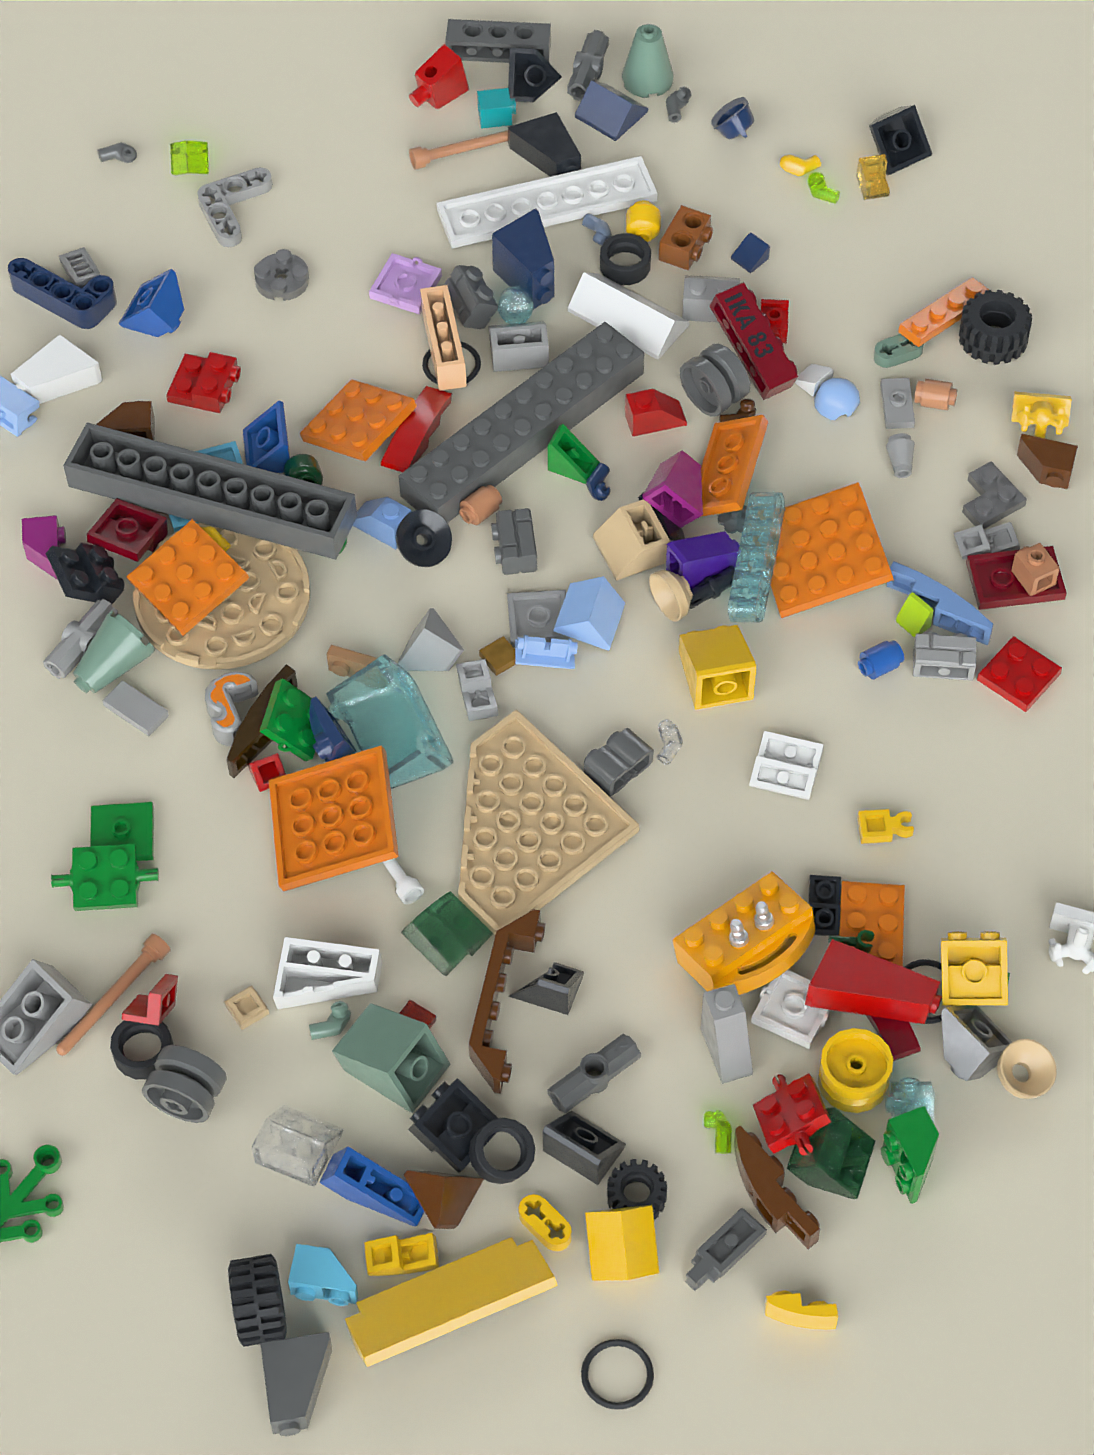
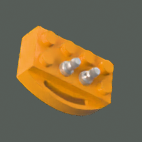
M771 871L672 940L677 963L706 991L735 984L738 994L741 995L771 982L792 967L809 947L816 930L812 907Z

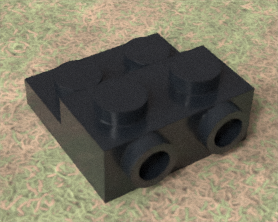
M80 543L75 550L51 546L45 553L65 597L95 603L98 600L104 599L113 604L124 591L125 583L114 569L113 557L108 556L107 551L99 545Z
M457 1078L450 1085L444 1081L432 1093L431 1096L435 1101L428 1108L423 1104L409 1118L414 1123L408 1130L431 1152L435 1150L450 1166L460 1173L471 1162L469 1157L470 1141L476 1131L491 1120L499 1118ZM496 1133L491 1134L487 1138V1140L484 1143V1146L493 1138V1136Z

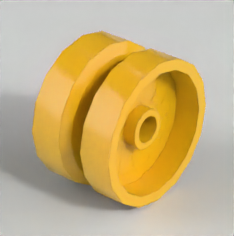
M851 1028L839 1031L828 1039L821 1054L818 1085L822 1096L830 1105L843 1112L861 1113L872 1110L879 1105L888 1092L892 1074L893 1057L889 1046L879 1035L866 1029Z

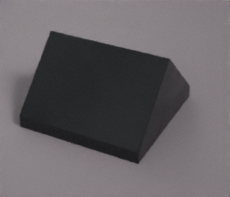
M572 1110L547 1124L543 1129V1151L596 1185L600 1183L626 1146L624 1142Z

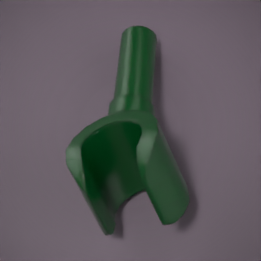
M869 930L860 931L857 937L829 935L828 943L833 939L869 953L873 945L865 944L862 941L871 942L875 935Z

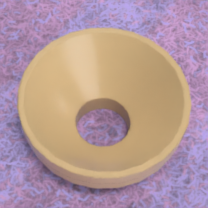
M660 570L651 574L649 585L656 604L670 620L675 622L681 620L687 615L693 598L688 581L683 576L667 570Z
M1019 1039L1005 1047L997 1062V1072L1001 1084L1008 1092L1019 1098L1033 1099L1044 1095L1051 1089L1056 1079L1057 1068L1052 1054L1045 1046L1035 1040ZM1014 1065H1022L1026 1068L1028 1072V1080L1026 1082H1019L1014 1078L1012 1073Z

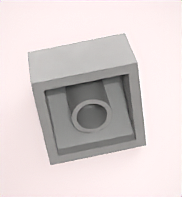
M685 275L682 318L687 321L718 322L710 308V304L716 294L740 284V278Z

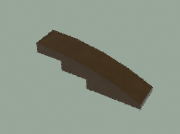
M287 664L261 692L235 735L226 759L229 775L232 778H235L247 764L251 763L273 741L259 731L275 682L283 678L295 687H298L296 672Z

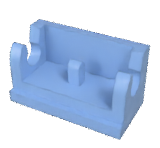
M0 376V426L18 437L24 430L36 422L37 417L31 415L28 418V416L39 408V401Z

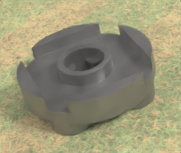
M287 249L278 250L276 254L265 257L254 267L256 288L261 295L268 299L274 300V297H283V301L291 300L300 296L308 286L309 274L307 264L303 259L291 254ZM281 274H285L287 276V278L283 279L282 277H276Z

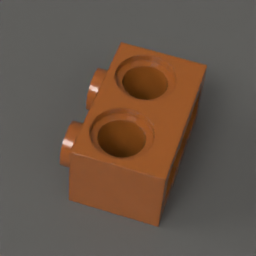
M681 205L659 242V261L689 271L693 262H698L704 243H709L712 238L713 227H710L711 215Z

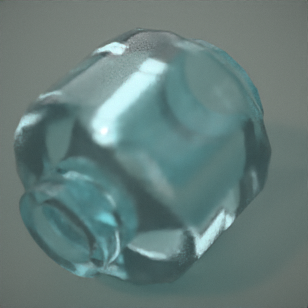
M511 286L501 293L498 300V312L505 322L509 324L525 323L533 313L534 300L526 288Z

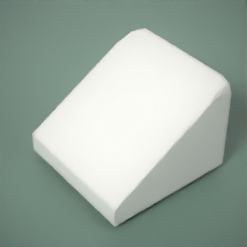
M811 364L798 375L799 377L795 384L814 397L822 383L833 378L834 370L830 367Z

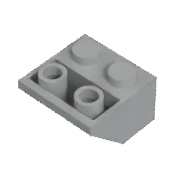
M544 321L488 326L493 372L543 368L549 364V344Z

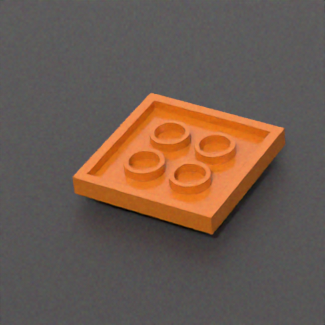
M351 379L300 432L303 442L366 462L413 412L417 405L414 398Z
M193 519L126 576L129 582L182 636L249 579L248 574Z

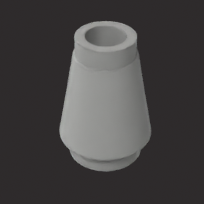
M904 433L890 436L886 445L893 471L897 478H906L912 474L915 443L911 440L910 435Z

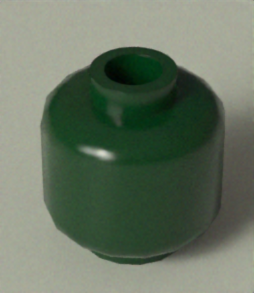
M297 454L285 463L283 470L285 476L319 485L323 484V475L319 463L313 456Z

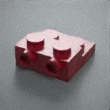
M116 498L87 532V542L99 545L108 551L138 562L147 550L154 552L158 544L168 535L167 518Z

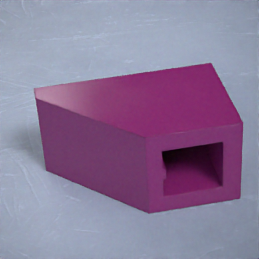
M57 515L23 518L22 543L27 560L57 579L45 553L51 546L61 547V544H66L65 527H59Z

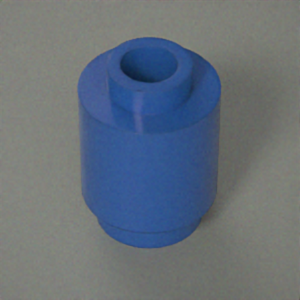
M884 641L861 652L858 667L865 677L868 676L874 680L898 668L900 663L904 662V653L896 641Z

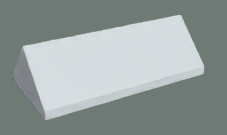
M583 273L568 306V312L596 327L603 322H607L644 351V353L657 360L661 358L689 326V321L597 273Z

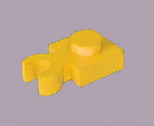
M889 809L858 811L857 819L861 844L892 842L893 834L903 838L913 836L914 826L905 827L901 824L911 822L912 813L903 811L896 816L890 817Z

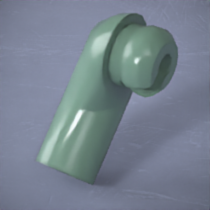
M338 1001L331 1006L332 1013L327 1021L309 1024L312 1040L336 1036L343 1031L351 1016V1012L348 1010V1005L345 1002Z

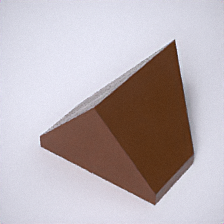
M407 1170L403 1174L434 1229H455L460 1224L484 1180L483 1178L431 1171Z

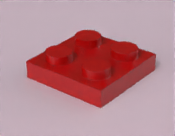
M1013 636L978 673L977 681L1024 712H1027L1060 676L1062 667Z

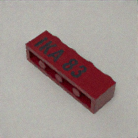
M743 282L716 294L710 304V308L762 399H768L791 388L799 377L797 375V367L786 356L781 339L777 336L775 337L770 328V321L767 315L762 313L757 305L756 296L753 291L748 290Z

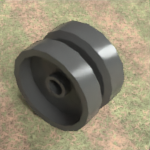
M719 343L710 345L699 356L691 358L680 368V380L687 396L702 413L710 417L720 415L731 404L737 403L750 392L749 377L742 362L729 348Z
M164 1046L154 1063L156 1071H152L149 1074L142 1088L143 1096L153 1106L172 1117L193 1123L205 1122L215 1105L213 1097H217L220 1094L227 1080L226 1072L220 1065L198 1051L183 1046Z

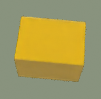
M652 1205L585 1212L592 1281L632 1280L659 1274Z

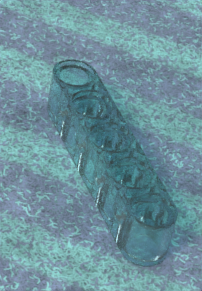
M752 492L750 494L728 603V615L731 622H762L764 619L785 512V499L782 492Z

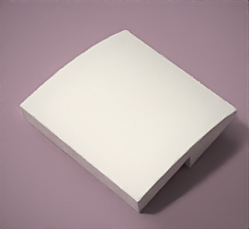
M764 731L749 786L809 800L824 745Z

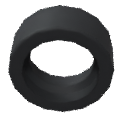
M621 233L613 235L604 241L600 248V270L604 277L619 285H632L639 283L649 274L651 268V248L643 238L634 234ZM624 252L637 255L641 258V261L631 266H620L614 264L609 259L615 254Z
M124 1020L115 1028L111 1036L110 1049L117 1068L125 1076L136 1080L147 1079L152 1071H156L154 1063L159 1055L157 1053L153 1058L146 1061H132L126 1058L123 1047L132 1036L139 1033L157 1035L161 1041L160 1051L164 1046L174 1045L168 1026L163 1021L157 1026Z
M499 1118L491 1120L476 1131L470 1141L469 1157L472 1167L480 1177L491 1183L505 1184L513 1182L529 1170L534 1162L536 1148L533 1136L524 1125L514 1119ZM506 1132L518 1142L521 1151L520 1159L512 1169L504 1171L495 1169L486 1160L483 1151L484 1143L491 1134Z

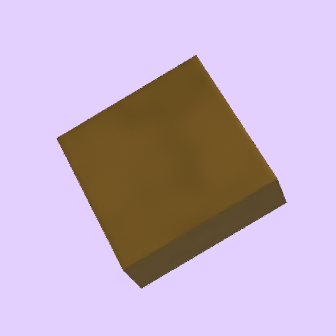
M504 636L479 650L480 658L486 659L487 666L496 676L516 665L515 649Z

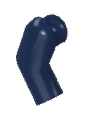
M599 463L586 481V486L592 498L598 501L605 500L610 494V487L606 488V483L603 482L610 469L603 463Z

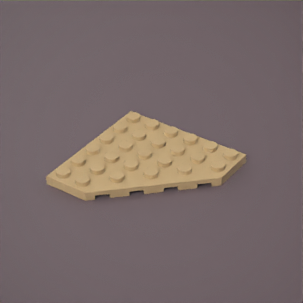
M517 709L473 741L470 746L458 897L459 901L494 935H496L497 930L534 909L540 910L637 834L640 825Z

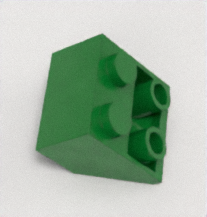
M925 1105L888 1119L886 1132L883 1134V1146L880 1149L885 1164L892 1166L896 1174L895 1182L899 1192L902 1195L906 1194L911 1204L917 1202L933 1161L939 1132Z

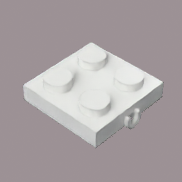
M787 970L772 980L768 987H763L760 993L761 1000L752 1015L751 1023L810 1049L820 1028L824 1027L826 1020L829 1019L828 1013L830 1010L805 1005L808 986L811 980Z

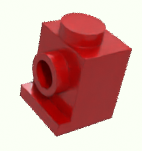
M761 299L760 311L767 315L770 321V328L775 337H779L782 343L787 344L789 300Z

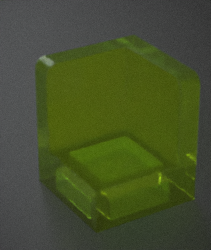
M186 140L170 143L172 175H204L209 173L208 142Z

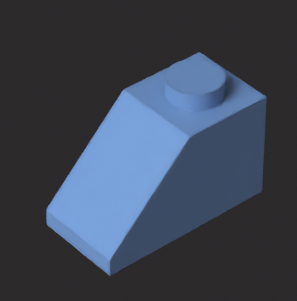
M389 497L366 501L357 511V517L353 526L396 550L398 548L396 543L397 528L403 518L411 513V509Z

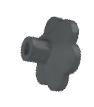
M744 505L742 510L721 513L718 516V523L724 526L727 533L733 534L737 531L746 533L750 529L749 520L754 518V514L749 512L747 506Z

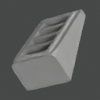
M85 247L59 256L71 283L81 289L92 278L101 275Z

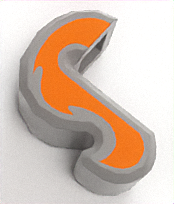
M241 671L225 673L212 680L205 689V702L207 712L211 717L213 735L216 741L222 745L232 746L235 735L242 724L234 702L239 703L256 697L259 694L257 681L251 674Z

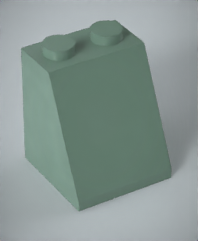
M372 1003L367 1006L332 1050L345 1072L411 1113L416 1110L450 1066L449 1060L426 1023Z

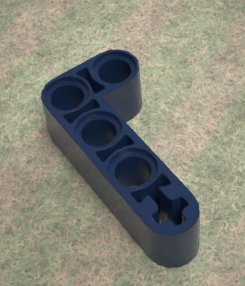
M16 258L8 264L7 269L13 291L79 328H94L117 304L114 284L109 276H95L81 289L26 258Z

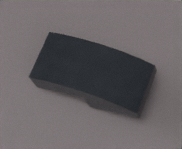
M809 876L808 904L813 910L815 935L839 936L841 877Z

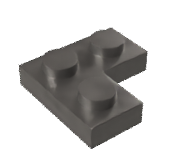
M992 461L968 474L967 481L981 495L963 505L962 513L974 526L982 524L983 529L1026 505L1027 499Z

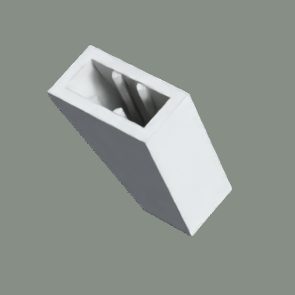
M58 335L11 373L13 384L18 389L37 399L39 404L99 384L102 381L99 363L61 335Z

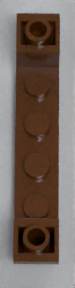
M536 909L496 931L469 1040V1057L494 1093L501 1094L503 1082L509 1083L512 1064L507 1063V1050L491 1048L494 1031L490 1030L492 1020L497 1021L499 1017L501 1003L497 1002L498 993H504L507 974H504L506 964L511 965L514 949L534 953L537 941H543L545 923H541L540 910Z

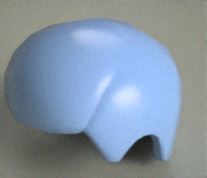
M828 379L822 383L814 398L815 408L820 415L830 420H836L841 415L850 417L860 403L859 391L847 379Z

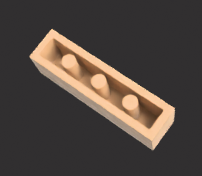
M448 286L420 289L422 315L438 389L441 391L467 387L465 361Z

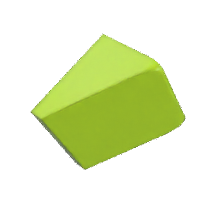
M912 592L898 613L896 622L909 634L916 637V634H922L931 627L934 610Z

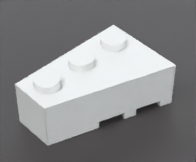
M285 937L273 995L277 1010L377 992L383 963L380 950Z

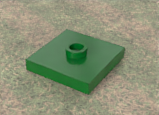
M153 802L91 806L90 846L135 844L137 861L154 860Z

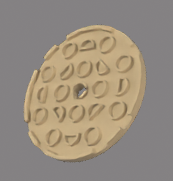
M197 523L200 527L210 526L203 523ZM214 527L231 544L226 553L248 574L249 579L184 636L136 588L133 591V604L140 629L158 651L187 666L222 670L258 662L283 647L299 630L305 619L310 603V583L305 563L296 549ZM175 533L169 535L167 538L161 541L158 544V548L161 547L167 540H169Z

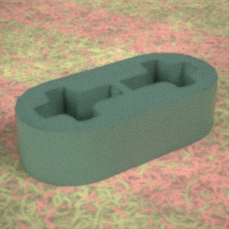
M899 334L878 342L875 345L873 359L880 367H893L920 357L923 353L924 344L917 347L903 335Z

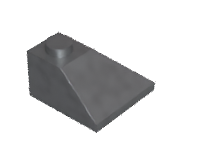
M977 1005L945 1007L941 1012L944 1059L951 1065V1071L960 1079L970 1081L982 1078L995 1068L1000 1054L1012 1041Z

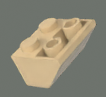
M644 499L620 507L593 533V539L616 581L666 564L667 543L670 540L651 505Z

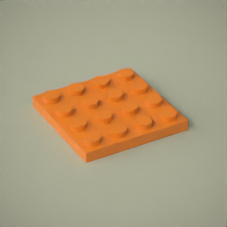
M859 482L749 520L781 618L894 580Z
M382 745L269 780L278 884L283 891L399 857L387 754Z

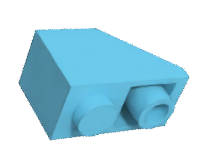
M296 1244L288 1280L291 1295H295L296 1298L304 1301H313L315 1298L324 1299L337 1306H347L348 1303L356 1304L358 1302L357 1285L329 1248Z

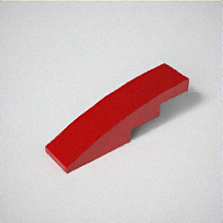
M429 386L423 389L415 400L417 407L400 424L381 460V466L404 472L419 460L428 448L430 436L440 425L442 413L451 404L452 393L439 391V389Z

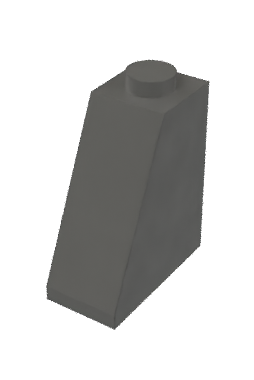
M329 1332L260 1343L269 1417L273 1434L279 1433L281 1436H292L298 1434L302 1429H308L332 1353Z

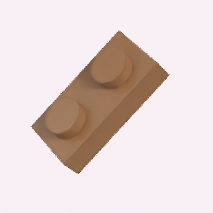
M330 646L327 652L329 671L338 676H349L359 679L369 685L385 686L388 680L386 660L338 646Z

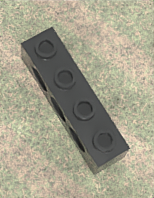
M448 19L445 44L461 57L462 61L509 63L510 48L537 49L549 62L551 24Z

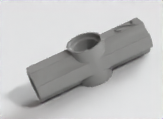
M104 599L98 600L79 622L74 620L66 626L61 642L43 661L44 667L56 678H65L80 662L106 615L112 610L116 617L119 614L110 602Z

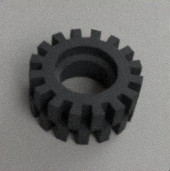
M631 1159L628 1166L625 1161L620 1163V1169L618 1170L615 1167L612 1171V1177L609 1176L607 1181V1203L609 1208L618 1209L652 1205L654 1220L657 1219L659 1211L663 1212L667 1199L665 1175L662 1171L658 1173V1166L655 1164L648 1167L647 1160L642 1159L641 1165L636 1163V1159ZM640 1182L649 1188L650 1195L642 1202H632L624 1194L625 1187L630 1183Z

